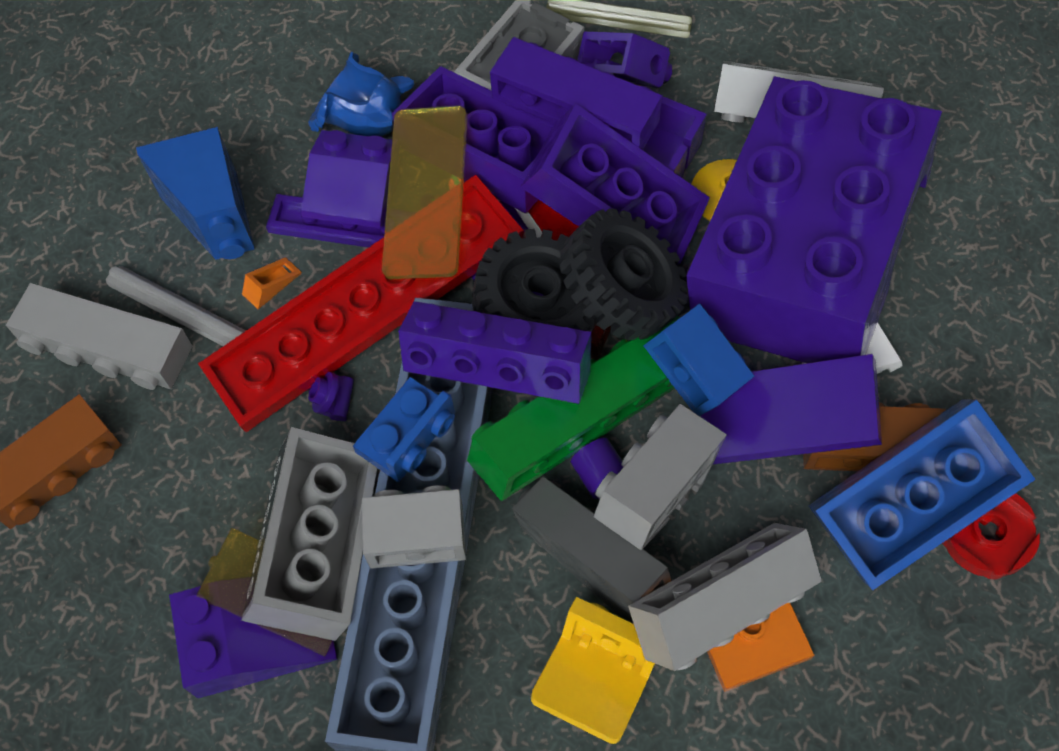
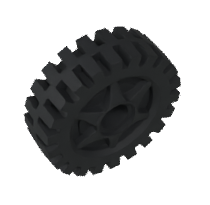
M609 208L606 212L602 209L592 214L565 241L564 248L560 253V259L564 260L560 264L561 273L568 276L563 281L567 289H575L576 292L571 298L576 305L582 302L586 305L582 312L589 319L593 315L598 317L596 325L601 329L605 330L611 326L612 335L621 337L625 334L627 340H635L638 337L640 340L647 339L670 323L684 309L683 306L687 303L688 296L685 294L688 291L687 282L682 279L686 276L684 267L676 266L680 258L676 252H668L667 249L671 244L666 238L660 241L656 237L659 233L657 229L653 226L646 229L645 220L638 216L632 220L630 212L623 210L618 214L617 209Z
M525 229L522 238L517 231L510 233L506 241L501 237L494 242L492 249L488 248L484 253L474 279L472 293L473 311L568 327L591 333L598 320L596 315L589 319L582 312L586 305L583 302L576 305L571 298L576 292L575 289H567L563 280L568 275L561 273L560 264L564 260L560 259V253L564 248L565 241L569 238L568 236L560 234L556 241L552 240L553 231L543 229L541 237H536L535 229ZM533 292H539L544 296L536 295Z

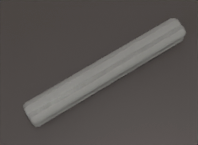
M113 266L109 270V275L106 278V283L109 287L221 346L226 345L246 331L123 266Z

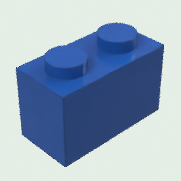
M698 304L643 345L692 412L698 416L720 405L754 377L747 367L744 358L735 351L719 330L716 321L707 314L701 304Z

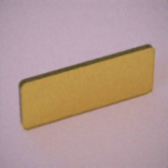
M461 106L404 109L396 112L394 116L382 272L388 279L452 277L458 272L468 118L465 109Z

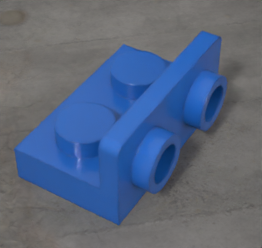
M409 377L353 445L355 453L399 483L407 472L413 473L419 468L426 457V448L436 436L441 438L452 426L455 419L452 395L444 390L437 395Z

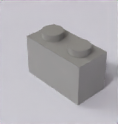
M430 486L423 489L422 493L403 494L398 490H383L377 492L374 497L362 498L363 555L370 569L466 560L463 504L459 489L451 490L447 486Z

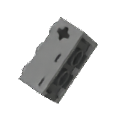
M515 0L454 73L491 90L490 71L513 37L528 43H536L546 50L578 60L585 27L574 21L570 24V19L535 2L531 4V0Z

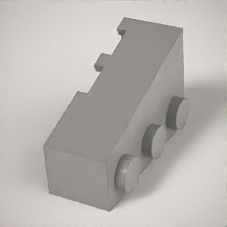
M681 404L678 405L668 418L660 415L647 434V442L644 445L638 442L635 443L622 462L624 468L618 474L612 471L609 472L600 483L595 493L600 498L594 518L639 550H642L667 524L670 519L669 515L675 508L680 510L686 504L688 499L685 496L691 489L698 492L702 487L727 434Z

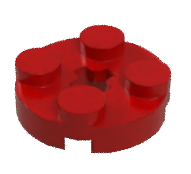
M1015 493L942 544L946 547L954 561L962 568L975 575L996 580L1018 572L1032 560L1039 548L1040 533L1036 535V527L1033 522L1036 517L1032 508L1021 496ZM990 522L996 524L998 528L995 533L1001 539L999 541L986 539L981 534L982 531L979 528V523L985 526Z

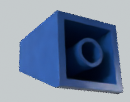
M218 127L136 147L137 154L160 198L215 260L220 258L236 259L242 256L244 252L255 249L237 172Z

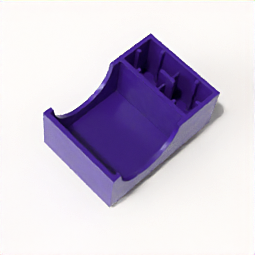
M774 76L686 275L690 310L701 304L707 314L716 321L719 330L730 342L803 363L866 355L888 295L896 256L918 188H926L930 177L942 111L907 104L899 99H882L824 87L812 81H795Z

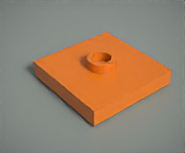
M786 603L771 612L770 617L764 622L750 625L738 632L730 643L707 651L724 692L805 662L815 656L790 603Z

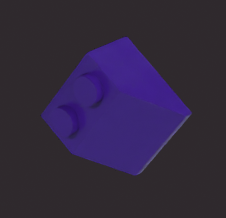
M321 130L309 153L301 207L302 217L381 228L401 180L399 141L384 139L380 136L347 134L338 130Z

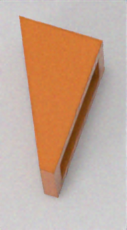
M286 257L245 274L242 295L259 310L302 272ZM283 265H285V266L291 271V273H289V272L283 267Z

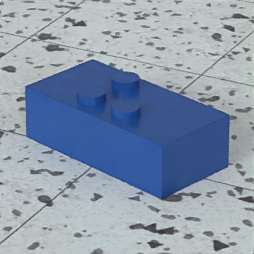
M962 399L808 506L861 580L871 590H874L1036 479L977 400Z

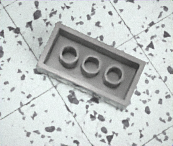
M294 427L290 428L279 450L241 621L336 641L350 625L363 552L362 498L372 497L377 467L355 453L353 448L355 443Z

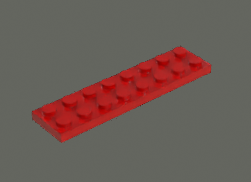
M474 175L199 362L198 365L239 426L245 432H248L310 389L317 377L324 378L327 372L333 373L402 325L415 298L438 300L477 272L484 253L488 248H493L495 241L501 237L506 241L508 234L516 231L522 238L524 230L478 176Z

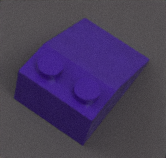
M251 578L219 581L169 594L183 689L196 698L206 697L338 660L334 641L241 621Z

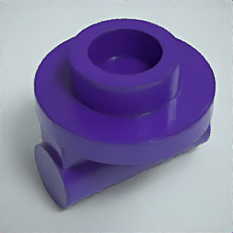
M327 372L324 378L317 377L310 388L308 396L309 401L312 402L313 411L317 414L328 416L331 420L346 421L354 380L347 376H338L332 372Z

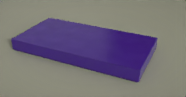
M873 354L753 371L754 377L720 405L699 416L727 434L713 464L882 445L876 360Z

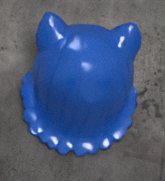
M351 52L344 70L331 83L308 121L310 129L318 132L324 123H328L355 135L385 136L394 130L392 112L402 104L401 95L414 87V80L404 76L388 78L370 67L358 64L359 56Z

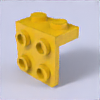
M576 597L568 611L562 635L532 690L531 702L536 707L610 744H616L624 734L655 663L645 660L633 623L610 613L602 605L589 603Z

